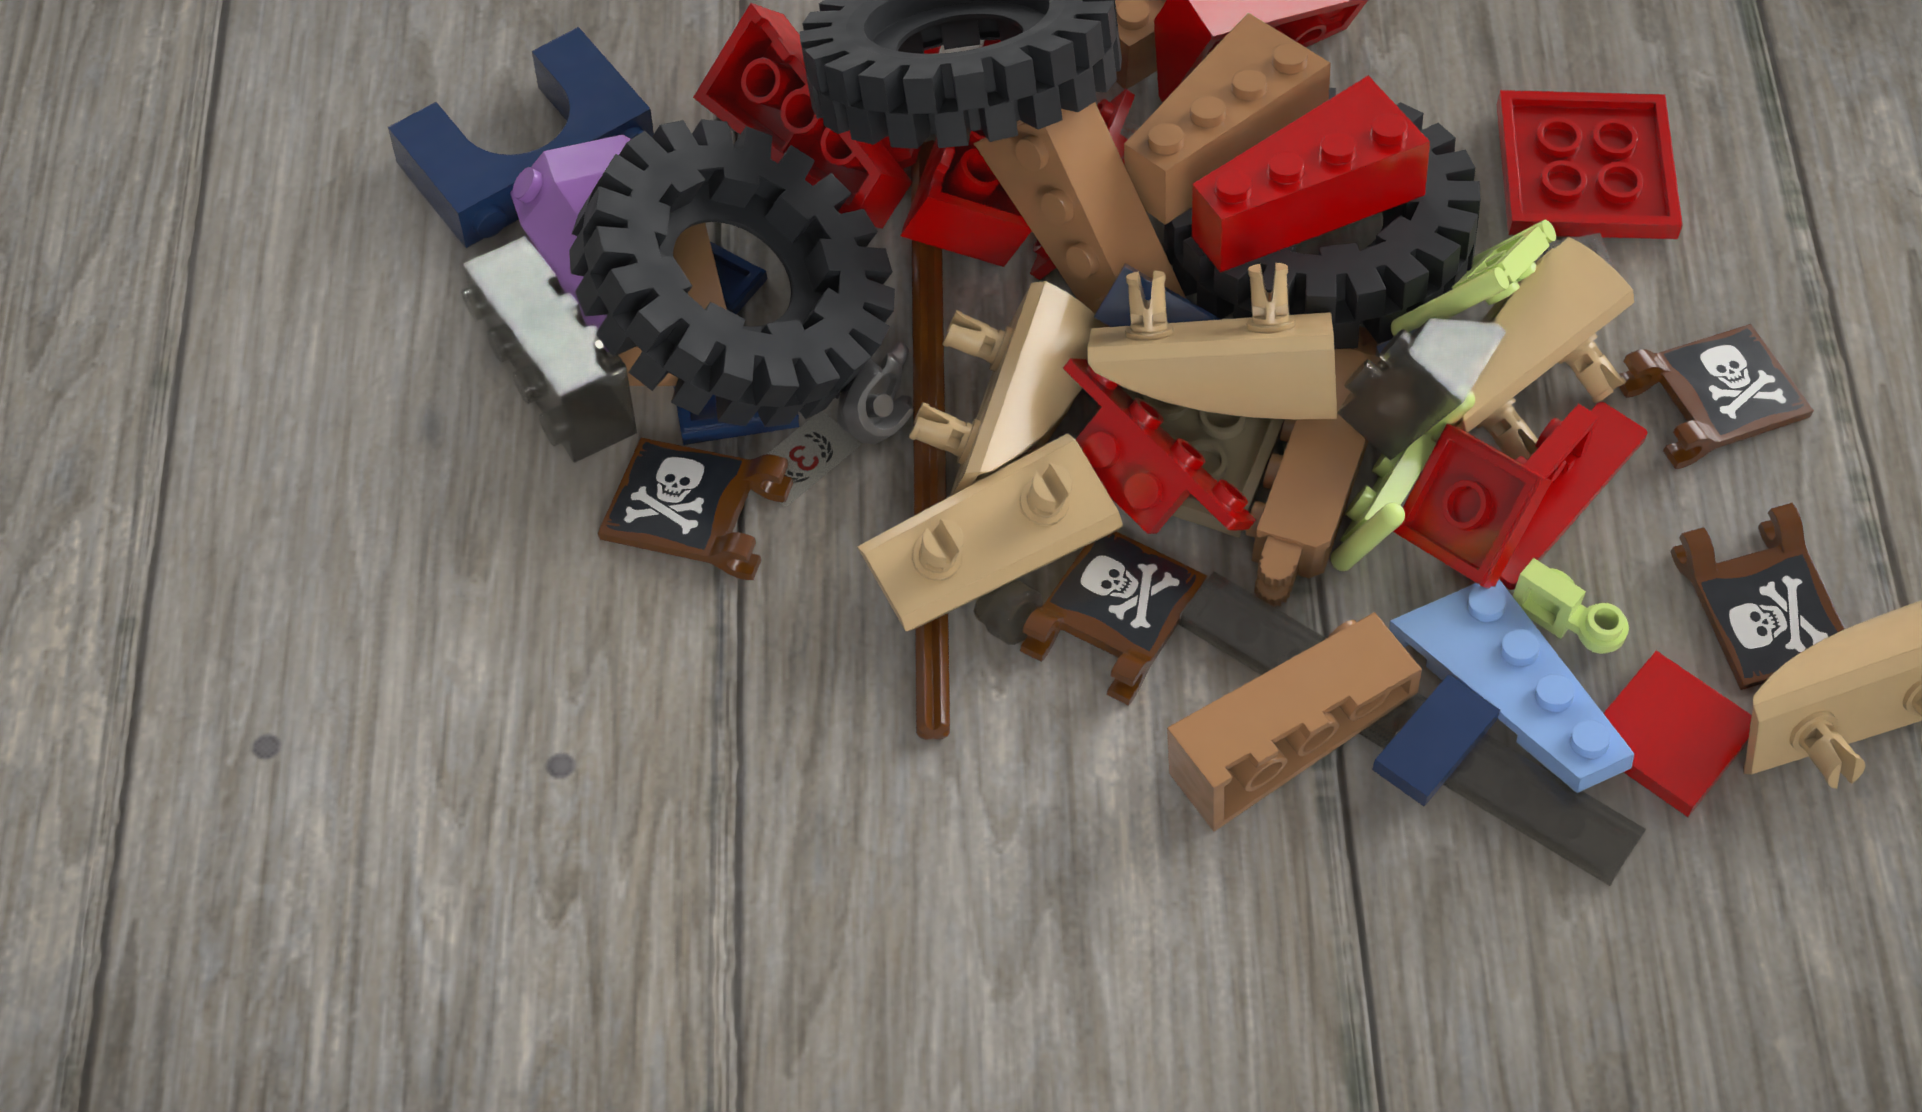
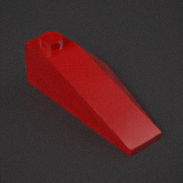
M1167 0L1154 19L1158 96L1163 103L1247 13L1252 14L1302 46L1308 47L1347 29L1368 0Z

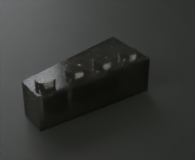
M526 236L463 263L468 287L461 290L464 303L475 322L484 319L490 330L486 331L487 337L498 360L501 363L510 360L516 371L512 372V376L525 403L530 404L535 401L542 411L538 415L539 421L552 446L555 447L562 443L573 463H576L637 434L625 363L618 355L609 357L604 345L595 335L598 328L594 324L589 327L586 326L579 304L570 292L562 295L561 286L556 274Z

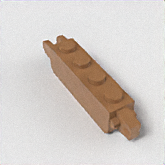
M1360 326L1358 348L1334 349L1337 419H1285L1280 441L1287 442V447L1283 456L1275 453L1272 454L1263 482V487L1271 490L1266 503L1256 500L1252 508L1251 515L1256 519V522L1249 530H1246L1245 535L1255 538L1251 561L1259 564L1254 594H1256V599L1260 600V604L1264 603L1266 607L1272 606L1275 608L1276 605L1281 607L1282 603L1287 602L1297 575L1310 579L1325 572L1384 397L1382 394L1390 371L1387 365L1384 366L1381 357L1376 356L1377 342L1365 327Z

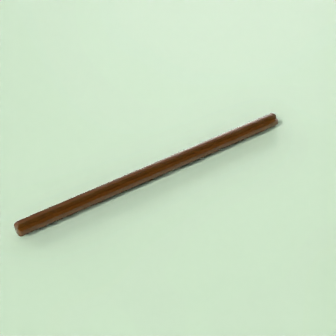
M934 140L924 142L921 145L916 163L911 165V204L934 145ZM912 240L913 427L923 402L929 404L932 408L945 412L944 346L942 345L944 341L942 249ZM916 439L913 440L914 516L946 499V450L938 449ZM948 613L915 629L916 733L921 739L941 740L950 733Z

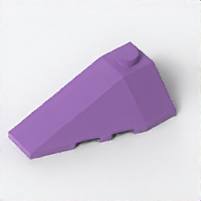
M625 135L544 151L531 167L525 168L518 175L513 190L510 192L521 226L601 348L607 352L609 351L595 335L607 315L584 316L575 293L584 277L571 274L569 249L577 236L572 235V231L580 210L614 155H619L625 144L631 140Z

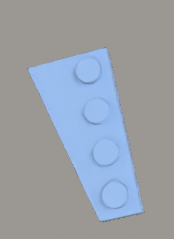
M1498 580L1495 587L1491 586L1490 588H1485L1475 583L1390 620L1389 630L1404 648L1410 645L1427 659L1426 667L1441 680H1444L1449 674L1499 708L1498 719L1517 734L1516 742L1576 793L1632 768L1634 752L1500 580Z

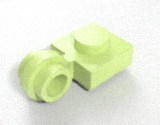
M1533 558L1520 573L1513 598L1532 621L1561 639L1569 629L1578 635L1580 641L1588 650L1603 654L1619 649L1624 644L1629 632L1627 618L1615 605L1599 603L1588 608L1583 606L1581 603L1586 591L1575 585L1573 580L1564 572L1549 568Z

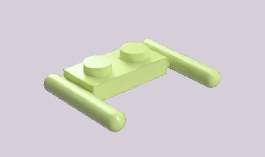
M1543 220L1474 256L1472 268L1452 287L1451 291L1394 319L1391 324L1393 336L1395 338L1430 322L1441 323L1486 300L1488 305L1495 304L1520 288L1517 282L1535 272L1536 264L1534 261L1550 246L1549 243L1556 240V233L1551 223Z
M1465 387L1457 388L1402 439L1400 446L1392 442L1382 453L1372 469L1379 476L1372 489L1367 485L1364 486L1345 512V515L1351 518L1352 521L1340 539L1343 543L1331 554L1330 559L1334 568L1339 571H1348L1403 523L1405 512L1401 504L1423 470L1436 445L1435 441L1440 438L1447 423L1454 425L1474 406L1475 395L1470 389Z

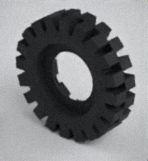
M823 0L819 3L820 11L810 12L802 23L804 31H800V42L810 100L817 119L823 118L824 126L837 134L850 130L852 140L872 145L889 136L890 146L896 148L918 149L931 134H936L938 148L968 146L970 133L976 130H982L989 142L1018 136L1016 121L1019 120L1039 130L1062 121L1061 109L1080 112L1096 102V92H1107L1117 80L1116 72L1121 71L1122 62L1115 0ZM980 40L1001 41L993 45L966 51L924 54L925 50L944 45V50L981 45Z
M1329 88V99L1336 95V88ZM1400 102L1397 104L1399 109L1430 141L1425 196L1382 211V229L1376 235V239L1366 248L1359 251L1357 243L1319 247L1318 255L1296 253L1295 244L1220 273L1192 238L1191 207L1166 225L1164 224L1165 254L1170 265H1173V271L1185 297L1197 293V306L1221 320L1232 312L1233 319L1252 318L1248 268L1257 264L1261 265L1266 291L1271 293L1275 263H1282L1288 266L1289 315L1331 312L1334 349L1358 348L1360 324H1363L1375 341L1380 344L1395 338L1391 332V324L1394 319L1451 291L1452 287L1472 268L1481 202L1480 181H1474L1476 168L1466 150L1454 152L1455 136L1440 123L1422 130L1424 113Z
M701 119L693 133L690 132L684 120L661 124L652 137L644 131L628 141L619 155H614L578 214L572 231V235L577 236L569 249L571 274L584 277L575 290L584 316L607 315L595 335L609 353L615 357L638 346L642 353L628 373L651 391L657 387L668 373L674 375L678 380L671 403L696 415H699L712 395L716 397L718 422L745 427L757 411L764 427L790 424L799 412L805 419H808L825 410L834 398L838 400L840 393L845 391L849 382L881 346L890 327L885 322L894 312L895 288L883 284L893 273L886 248L867 247L878 232L864 209L843 214L838 213L851 195V192L832 173L814 186L805 180L815 162L814 159L790 145L779 163L771 160L772 135L746 126L735 144H733L728 122ZM717 222L736 226L759 238L776 254L788 275L791 296L786 312L776 321L766 325L743 326L744 318L712 302L704 309L688 295L692 284L673 257L674 245L679 235L691 226Z

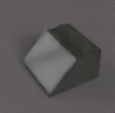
M1437 318L1428 319L1412 334L1402 329L1383 348L1379 354L1381 360L1377 364L1367 359L1348 378L1344 387L1350 391V394L1337 414L1391 461L1464 402L1506 331L1496 323Z

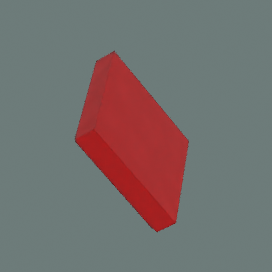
M1447 423L1402 507L1405 512V519L1393 532L1482 587H1495L1552 481L1459 427Z
M1657 650L1603 713L1635 754L1632 768L1623 773L1686 817H1689L1748 744L1752 719L1750 713Z

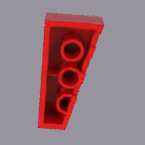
M750 3L693 98L719 119L728 122V126L738 134H741L747 126L772 135L771 159L779 163L790 145L814 159L815 162L805 180L814 186L832 173L851 192V195L838 212L843 214L864 209L874 226L883 229L912 184L911 179L881 140L874 145L852 140L850 130L837 134L824 126L823 118L817 119L811 105L799 33L784 14Z
M984 40L979 48L999 43V41ZM982 130L971 131L968 146L938 148L936 137L900 236L1005 267L1032 230L974 145V143L986 136Z
M1368 75L1193 183L1192 238L1221 273L1425 196L1430 141Z

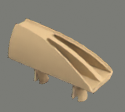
M1570 237L1558 247L1552 248L1535 263V272L1517 282L1520 286L1518 290L1492 306L1473 330L1453 361L1430 411L1431 413L1457 388L1465 387L1470 389L1475 395V404L1454 426L1467 433L1474 427L1478 429L1483 426L1493 437L1501 451L1515 460L1521 455L1529 459L1537 450L1535 445L1538 439L1512 406L1516 401L1514 396L1556 363L1562 364L1566 362L1570 366L1575 376L1591 395L1595 404L1614 392V389L1626 382L1606 356L1602 354L1594 340L1598 337L1596 335L1597 331L1635 303L1633 289L1603 258Z
M1275 263L1271 293L1266 291L1261 265L1257 264L1248 268L1252 318L1167 323L1165 273L1161 271L1153 272L1151 299L1146 300L1138 271L1126 276L1131 326L1091 328L1087 351L1088 364L1092 370L1134 392L1170 404L1234 416L1293 420L1337 419L1334 334L1331 312L1289 315L1288 266L1286 264Z
M1047 281L1031 283L1011 322L1004 331L992 328L988 324L964 315L958 310L955 311L947 329L948 333L942 345L950 346L974 357L982 358L986 362L991 363L989 369L993 370L977 418L974 419L972 424L966 423L923 402L915 418V425L909 434V438L912 440H919L958 456L957 463H960V467L950 496L1043 447L1059 426L1074 399L1082 389L1063 369V366L1070 358L1088 360L1087 347L1091 328H1104L1106 326L1102 321L1094 317L1095 314L1081 301Z
M1067 433L857 547L903 628L908 632L1116 532L1123 527L1118 509L1078 442Z
M1922 600L1856 624L1825 638L1797 654L1775 671L1753 695V712L1746 761L1743 767L1744 774L1752 775L1809 757L1823 774L1828 785L1831 788L1837 789L1840 773L1852 784L1863 774L1865 769L1864 760L1854 752L1849 745L1850 743L1922 721Z

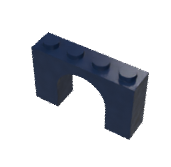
M579 27L532 51L538 88L567 121L560 134L543 147L530 152L512 155L497 154L483 150L465 137L437 102L388 127L397 164L465 248L484 238L495 236L504 227L519 220L510 192L513 190L518 175L525 168L531 167L544 151L618 135H625L633 139L644 131L651 137L654 135L649 106Z

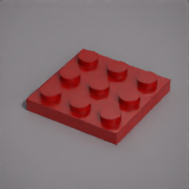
M1500 90L1496 105L1508 235H1516L1543 220H1547L1553 226L1556 236L1641 239L1679 238L1683 223L1666 94Z

